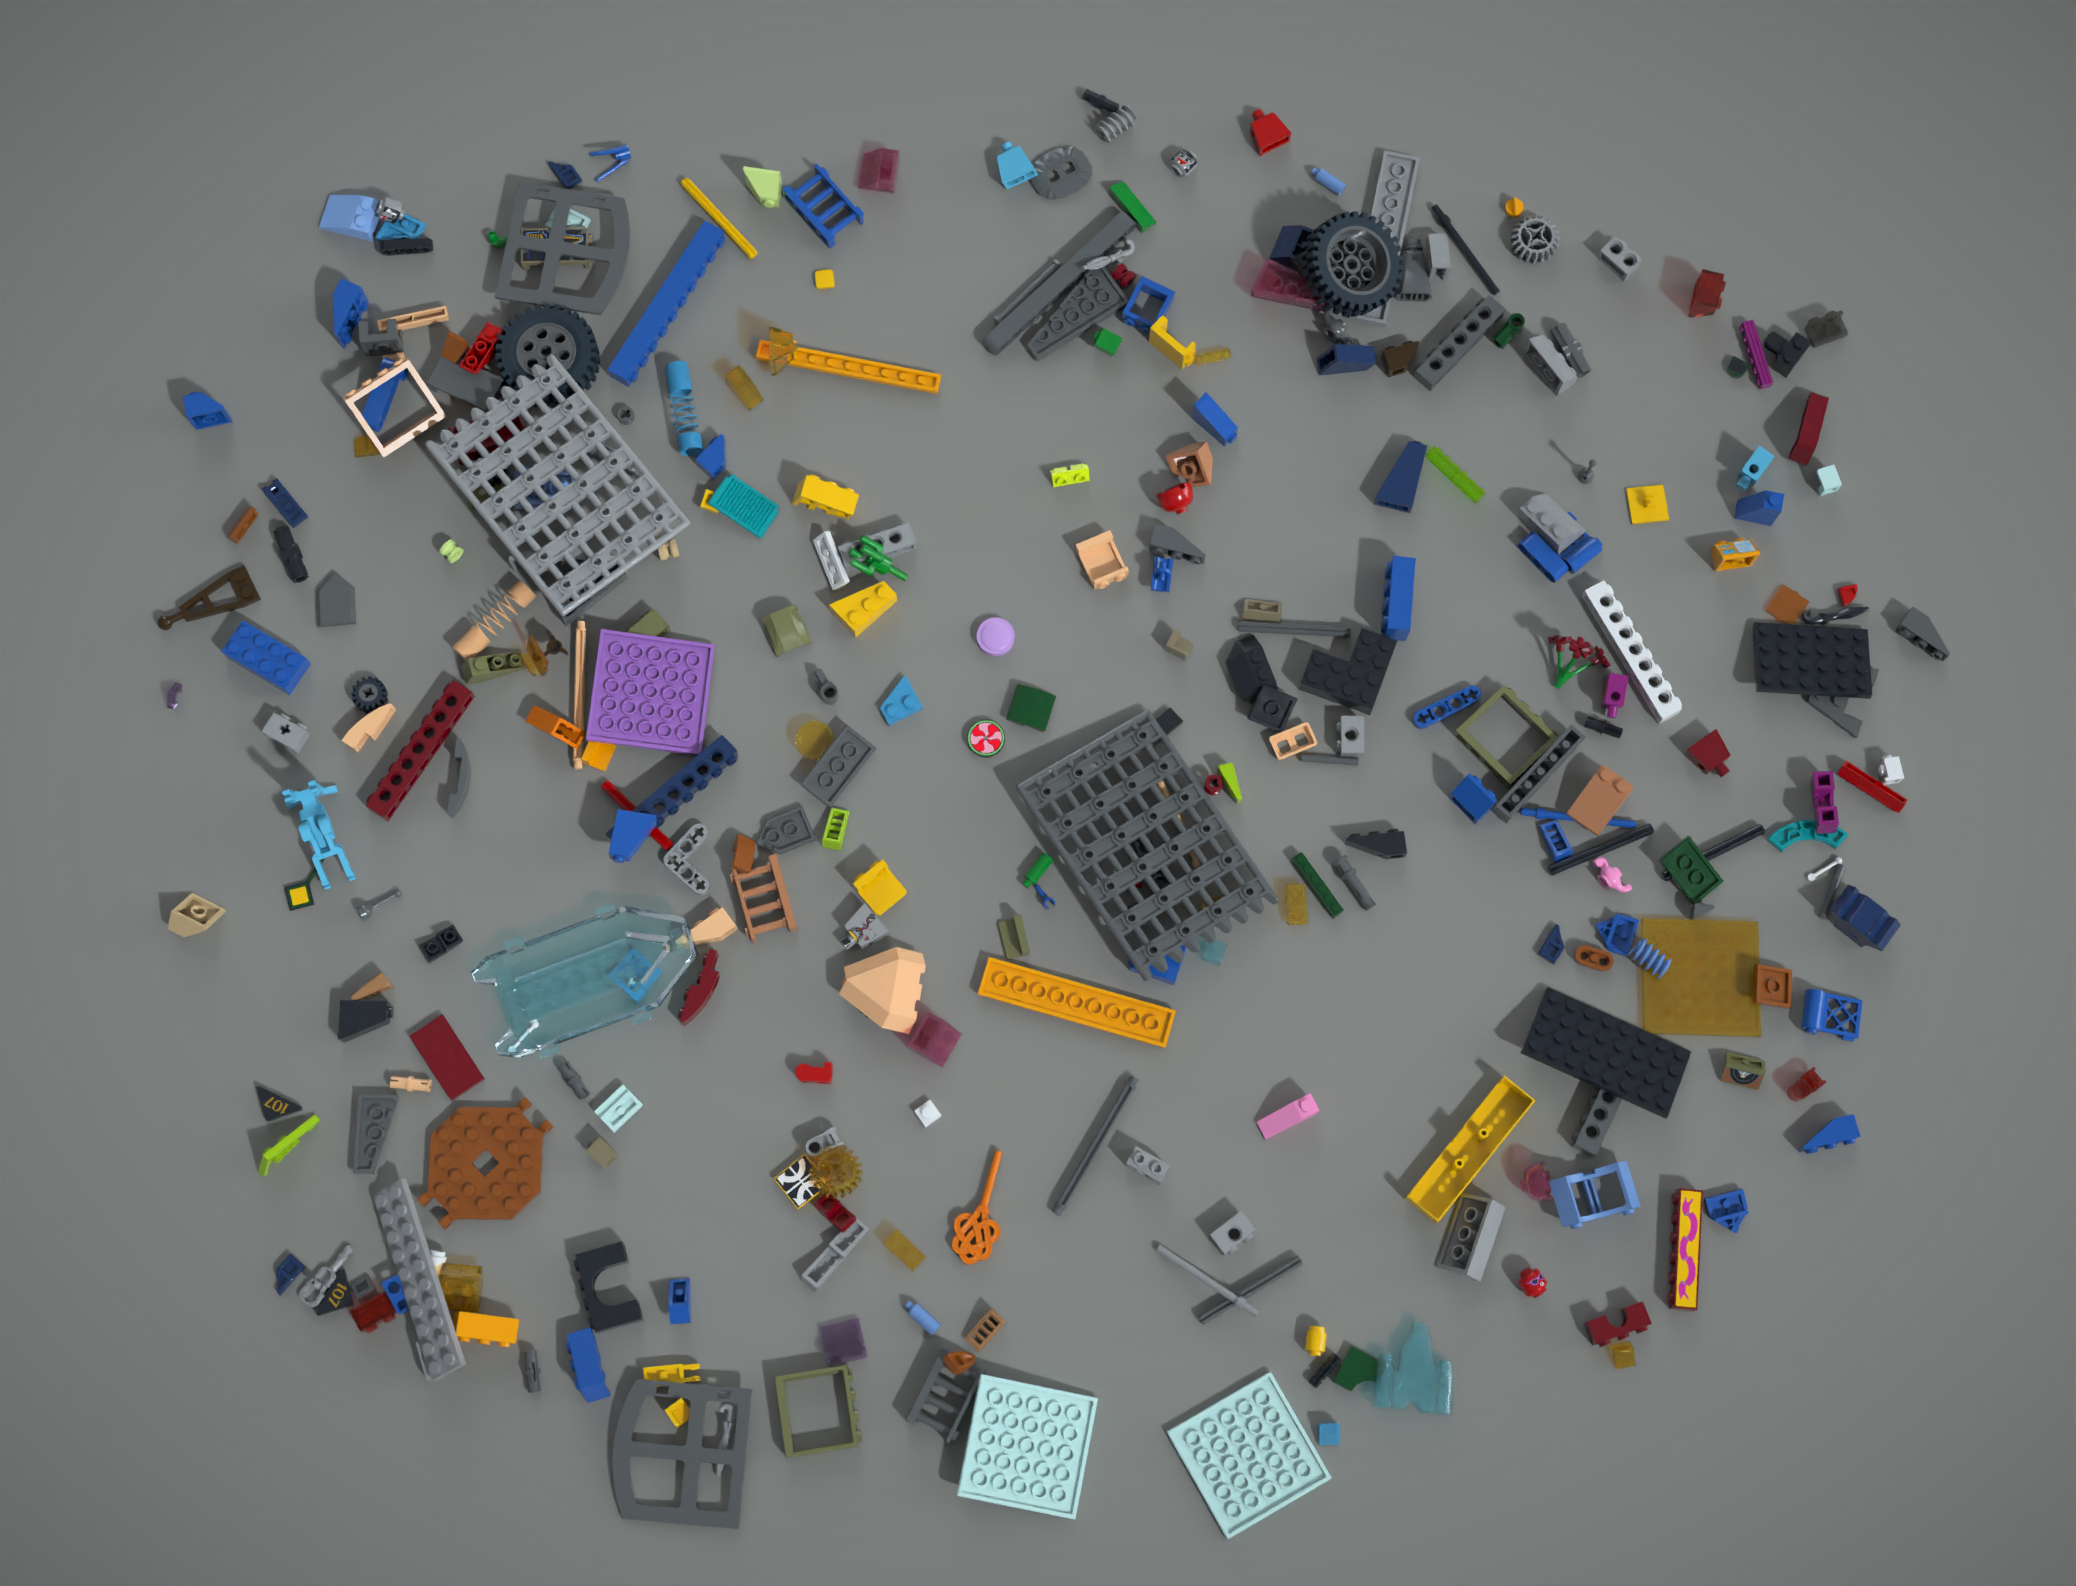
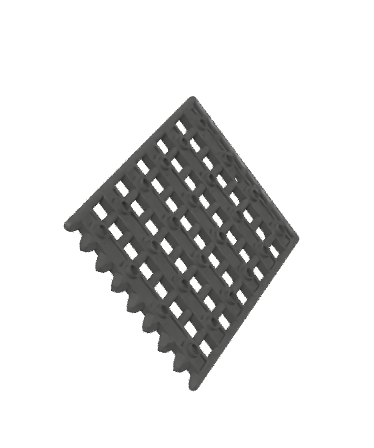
M1149 710L1139 713L1016 785L1017 792L1145 982H1149L1152 978L1149 969L1150 965L1159 972L1164 973L1167 971L1168 965L1165 956L1168 955L1175 962L1181 963L1184 959L1181 948L1183 945L1191 952L1197 953L1200 950L1198 936H1201L1208 943H1214L1216 940L1214 926L1224 933H1230L1232 925L1229 917L1232 916L1239 923L1245 924L1248 920L1245 909L1247 906L1255 913L1261 914L1264 910L1262 897L1272 904L1279 902L1273 889ZM1147 719L1148 723L1138 727L1137 723ZM1131 728L1133 732L1123 737L1121 733ZM1115 737L1117 741L1107 746L1105 742ZM1159 739L1169 752V754L1162 758L1158 756L1151 746L1152 743ZM1099 746L1101 750L1091 755L1089 751ZM1142 749L1146 750L1153 761L1152 764L1145 768L1135 755V753ZM1081 756L1084 757L1085 760L1081 761L1078 764H1075L1073 762ZM1127 758L1130 759L1138 771L1128 777L1119 764ZM1096 763L1098 767L1093 769L1091 764ZM1067 765L1069 769L1059 774L1057 770ZM1112 767L1122 780L1114 786L1111 785L1103 773ZM1180 770L1190 782V785L1183 789L1180 788L1172 776ZM1051 774L1053 778L1043 783L1041 779ZM1096 776L1106 789V791L1097 796L1088 784V781ZM1163 780L1168 782L1175 793L1168 798L1163 796L1156 785ZM1035 784L1037 788L1027 793L1025 789ZM1079 786L1083 788L1090 799L1082 805L1079 804L1071 792ZM1148 789L1151 790L1159 802L1149 808L1140 795ZM1064 795L1074 808L1065 815L1055 801ZM1133 798L1143 811V813L1136 817L1132 816L1124 804ZM1203 801L1212 814L1205 820L1201 819L1193 807ZM1047 805L1051 807L1058 818L1050 824L1047 823L1039 811ZM1117 807L1127 820L1126 823L1117 827L1109 815V812ZM1186 810L1196 823L1195 826L1188 830L1178 818V815ZM1100 817L1103 818L1111 830L1104 836L1100 835L1092 823ZM1169 820L1173 822L1180 833L1173 839H1170L1162 827V824ZM1085 826L1095 839L1094 842L1085 846L1077 834V831ZM1154 829L1164 842L1163 845L1156 849L1146 836L1147 833ZM1223 832L1233 845L1232 848L1225 852L1214 838ZM1068 836L1071 837L1079 849L1070 856L1060 842ZM1137 839L1141 841L1148 851V854L1141 858H1138L1130 846ZM1206 842H1209L1217 854V857L1210 861L1206 859L1199 846ZM1122 848L1133 862L1124 868L1114 855L1115 852ZM1191 851L1202 865L1193 871L1183 858L1184 855ZM1105 858L1109 860L1116 873L1109 877H1106L1097 864ZM1174 861H1177L1186 874L1178 880L1175 879L1167 867ZM1243 864L1247 865L1255 877L1245 883L1236 868ZM1090 867L1100 880L1099 883L1090 887L1082 875V872ZM1159 870L1170 884L1162 890L1159 889L1151 875ZM1230 873L1239 888L1231 893L1220 879ZM1145 880L1153 892V895L1145 900L1135 886ZM1213 882L1223 898L1216 902H1213L1204 889ZM1126 890L1130 891L1138 903L1130 909L1126 907L1119 894ZM1197 892L1207 905L1206 908L1199 912L1188 898ZM1111 899L1122 913L1114 919L1110 917L1103 906L1104 903ZM1180 902L1183 903L1191 915L1190 918L1183 922L1172 908ZM1165 911L1175 927L1168 931H1165L1156 918ZM1149 921L1159 934L1152 941H1149L1140 926ZM1132 931L1135 932L1143 944L1142 947L1133 951L1124 938L1125 935Z

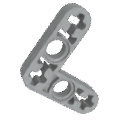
M695 824L667 852L663 861L667 869L695 894L702 896L708 893L710 889L709 882L686 861L708 837L707 828L703 824ZM703 829V836L701 837L698 835L695 838V841L697 843L694 844L693 841L688 837L691 836L693 839L696 836L695 830L700 831ZM684 842L691 844V849L688 852L681 850V845ZM670 857H677L676 862L680 865L679 869L673 863L669 865L668 859ZM684 869L692 871L690 878L686 879L681 876ZM696 875L698 876L696 880L700 884L704 882V890H696L698 887L694 882H692L695 879Z

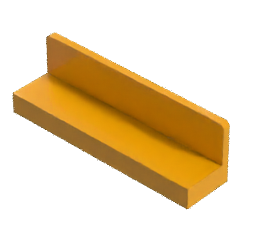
M589 741L581 760L588 766L606 771L617 745Z

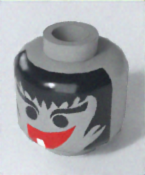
M1180 150L1170 161L1172 172L1178 177H1187L1197 167V156L1191 150Z
M389 197L380 199L375 213H378L379 219L395 224L398 219L402 220L405 212L400 201Z

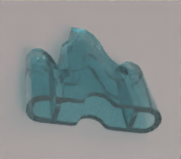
M1413 1322L1410 1336L1400 1350L1397 1371L1394 1369L1392 1355L1380 1354L1378 1358L1373 1407L1401 1410L1408 1403H1414L1421 1413L1452 1415L1453 1366L1451 1361L1441 1360L1438 1365L1436 1364L1429 1328L1424 1322Z

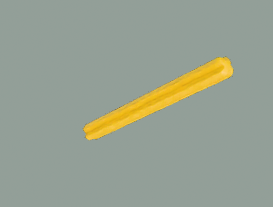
M684 178L681 181V186L750 259L756 257L757 250L689 178Z

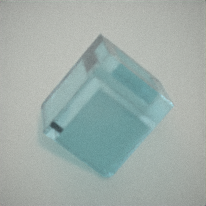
M1217 940L1214 943L1207 942L1202 960L1220 966L1227 944Z

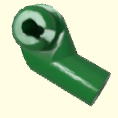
M490 231L487 234V240L491 245L503 248L506 246L508 236L502 238L495 231Z

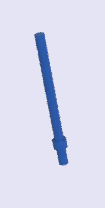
M1521 808L1520 815L1532 816L1535 819L1543 820L1544 818L1575 821L1564 812L1547 811L1545 808ZM1612 818L1607 825L1635 828L1636 821Z

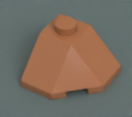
M1207 441L1187 445L1166 455L1171 472L1177 477L1182 476L1193 487L1211 484L1213 457Z

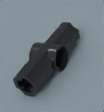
M289 526L276 528L273 531L274 537L280 548L279 553L282 561L287 566L292 581L294 583L305 581L309 575L302 560L301 550L298 544L295 543Z

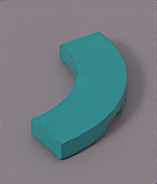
M1801 820L1779 828L1767 841L1780 852L1789 845L1803 840L1823 842L1836 849L1848 836V833L1838 827L1836 833L1816 834L1814 820Z

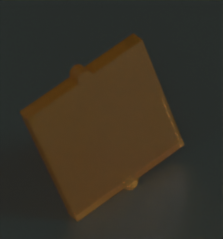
M1783 584L1765 611L1775 617L1776 621L1794 625L1809 601L1799 595L1798 591L1794 592Z
M531 635L528 641H526V651L541 676H545L546 671H548L549 661L533 635Z

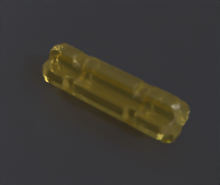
M1226 347L1222 348L1221 351L1218 349L1205 352L1204 355L1202 353L1196 354L1194 357L1196 365H1202L1204 362L1211 363L1219 361L1221 358L1228 359L1231 357V352Z

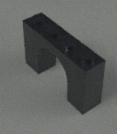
M622 1241L575 1254L577 1260H574L576 1272L580 1271L581 1279L578 1280L581 1291H585L586 1298L583 1299L586 1311L589 1310L591 1318H588L589 1326L592 1330L594 1329L595 1333L598 1334L643 1321L640 1304L637 1299L609 1306L601 1303L595 1293V1282L604 1270L629 1263L625 1244Z

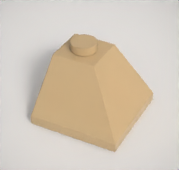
M191 893L171 911L167 929L182 937L204 932L225 913L226 909Z

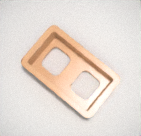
M1308 722L1269 738L1278 760L1317 745V740ZM1304 733L1308 743L1298 746L1295 736ZM1286 740L1291 750L1281 753L1277 743Z

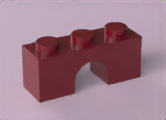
M1642 1301L1621 1309L1624 1321L1620 1327L1612 1326L1606 1315L1585 1322L1584 1325L1592 1345L1599 1344V1347L1611 1344L1610 1339L1615 1337L1619 1341L1630 1337L1628 1333L1634 1330L1637 1334L1648 1330L1647 1326L1651 1325L1652 1322L1644 1302Z

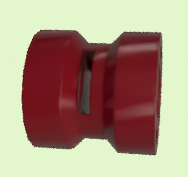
M1120 263L1113 270L1111 277L1115 281L1118 280L1120 285L1126 289L1135 280L1136 274L1133 271H1129L1125 264Z

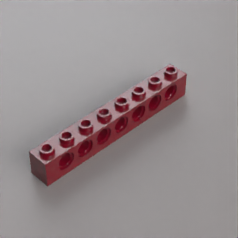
M454 680L451 684L448 683L445 686L444 694L434 702L430 714L425 715L422 719L421 727L418 731L415 730L409 744L401 749L398 760L390 765L386 777L381 778L375 793H371L366 800L367 804L365 806L387 822H389L475 698L472 691ZM450 700H456L455 705L447 706ZM445 715V719L442 722H437L438 716ZM428 731H434L432 737H426ZM423 746L421 753H415L417 747ZM407 762L413 763L411 768L404 769V765ZM394 779H402L398 785H393ZM386 793H390V798L386 801H383V795Z

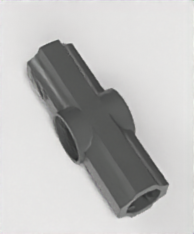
M1560 323L1552 328L1550 332L1559 346V353L1564 356L1565 362H1568L1569 366L1576 371L1577 377L1581 378L1591 372L1592 369L1583 355L1580 342L1573 338L1566 323Z

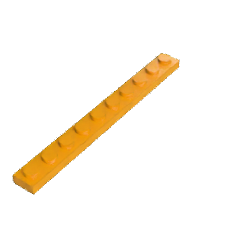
M765 340L759 341L756 354L757 360L938 394L941 374Z

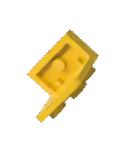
M883 859L880 862L875 861L871 864L870 870L865 874H859L853 883L854 889L877 916H881L907 894L906 889L891 873Z

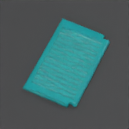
M730 474V477L726 476L707 503L759 539L763 537L779 513L776 510L779 508L778 504L733 474Z

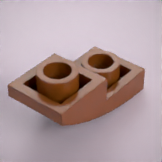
M737 834L732 849L734 855L730 867L748 874L753 863L755 840Z

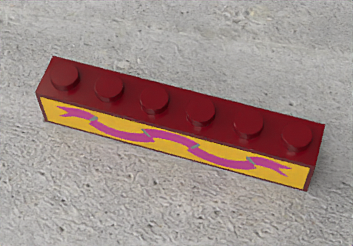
M1679 1188L1672 1194L1674 1213L1671 1214V1224L1674 1226L1673 1232L1670 1234V1244H1673L1672 1252L1669 1254V1264H1672V1268L1668 1274V1284H1671V1289L1667 1294V1304H1670V1309L1698 1310L1703 1190Z

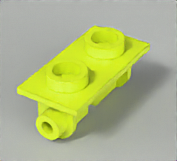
M1087 464L1071 465V470H1067V467L1053 468L1054 470L1050 471L1053 487L1090 481Z

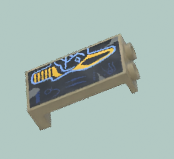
M551 228L522 229L521 235L548 239ZM566 228L564 242L593 246V234H590L588 228ZM521 249V265L523 270H531V266H543L546 254ZM562 256L559 261V265H585L586 269H590V263H593V260Z

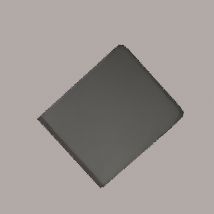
M1695 903L1690 910V921L1710 913L1714 906Z
M369 1275L351 1284L355 1297L362 1306L379 1297V1293Z

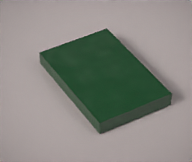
M1690 836L1685 837L1658 860L1692 905L1701 901L1724 882Z

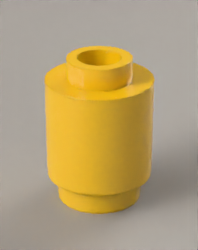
M1309 1326V1331L1306 1334L1305 1351H1309L1311 1356H1321V1353H1325L1327 1333H1325L1324 1327Z

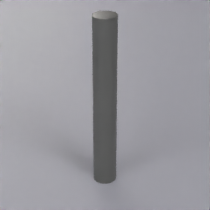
M1301 754V762L1356 766L1359 763V758Z
M1838 864L1819 913V918L1826 919L1845 870V866L1842 864Z

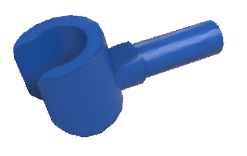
M1037 885L1035 889L1043 899V907L1049 909L1046 906L1047 900H1050L1055 905V900L1048 898L1041 887Z

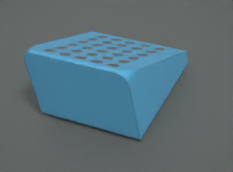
M1339 1423L1318 1424L1319 1445L1339 1444Z

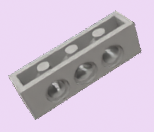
M898 523L894 528L888 530L881 529L876 534L870 536L865 535L880 543L884 548L882 554L889 558L917 549V542L910 523ZM892 537H898L900 539L896 543H892L890 541ZM859 540L853 542L845 541L841 543V546H838L846 573L856 570V568L849 565L850 560L854 557L850 556L848 552L851 548L857 550L862 545H865ZM863 553V557H862V558H860V559L854 558V559H856L857 561L863 563V562L865 561L867 555Z

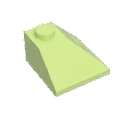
M744 166L743 172L746 186L758 202L768 208L779 207L783 188L780 171Z

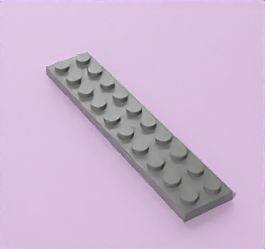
M1384 150L1371 216L1377 217L1375 223L1379 221L1385 223L1382 227L1384 230L1387 228L1392 230L1389 236L1391 238L1396 236L1395 247L1400 245L1402 248L1420 157ZM1391 298L1373 311L1362 316L1351 317L1350 315L1349 319L1385 327Z
M400 1179L373 1195L398 1276L403 1285V1292L431 1380L436 1381L466 1365L407 1180Z

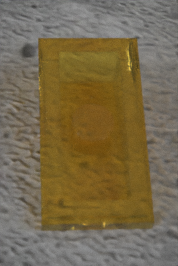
M897 1229L883 1243L911 1271H914L926 1258Z

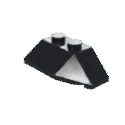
M1254 634L1237 640L1226 660V666L1238 696L1253 704L1262 683L1277 690L1278 687L1265 652Z

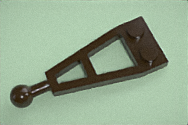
M245 565L226 573L179 606L180 612L172 616H160L157 624L160 629L169 630L173 623L183 618L186 622L213 616L244 608L261 600ZM231 581L240 600L213 607L209 595ZM204 600L207 609L188 613L187 610Z

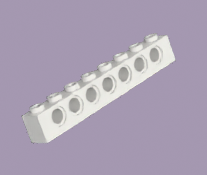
M1602 581L1586 589L1582 594V598L1658 724L1679 714L1682 710L1681 701L1672 693L1670 683L1664 680L1661 675L1662 670L1659 665H1655L1650 650L1644 647L1641 635L1635 632L1632 627V620L1624 614L1623 606L1619 600L1615 599L1612 587L1609 584L1607 585L1605 581ZM1600 600H1605L1608 606L1601 605ZM1609 617H1616L1618 622H1612ZM1619 632L1626 633L1628 638H1622ZM1629 648H1634L1637 654L1630 653ZM1639 664H1644L1647 670H1641ZM1648 680L1655 681L1657 686H1651ZM1658 696H1663L1666 699V703L1660 702Z

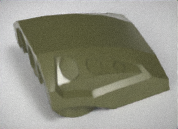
M797 605L785 607L762 619L777 657L801 645L812 643Z

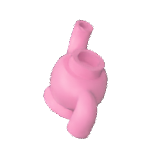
M1598 857L1593 861L1595 867L1601 868L1597 879L1606 890L1613 888L1624 893L1632 890L1630 884L1626 886L1621 884L1620 877L1622 874L1617 867H1610L1605 858Z

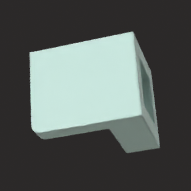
M1835 465L1816 471L1821 483L1817 489L1820 496L1836 492L1842 486Z

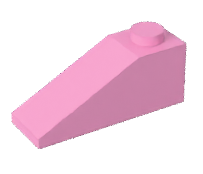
M1310 1093L1256 1123L1266 1140L1318 1114L1320 1110Z

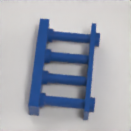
M816 163L814 165L816 175L797 189L792 190L787 185L782 190L784 198L830 249L835 245V234L855 219L860 225L864 223V213L860 207H855L829 178L827 170L824 167L821 168ZM820 180L827 186L826 189L809 202H803L800 199V195ZM833 193L839 201L822 214L815 216L812 208ZM844 206L850 214L831 229H827L823 225V221Z

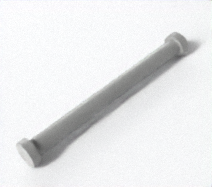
M1054 259L1052 261L1053 264L999 316L993 318L997 325L1062 266L1057 259Z

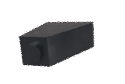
M340 1000L338 1040L348 1042L390 1024V1018H393L394 1015L393 1006L388 1001Z

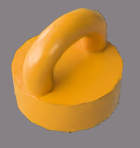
M1513 197V199L1507 201L1505 213L1509 217L1516 218L1522 214L1524 206L1521 200Z

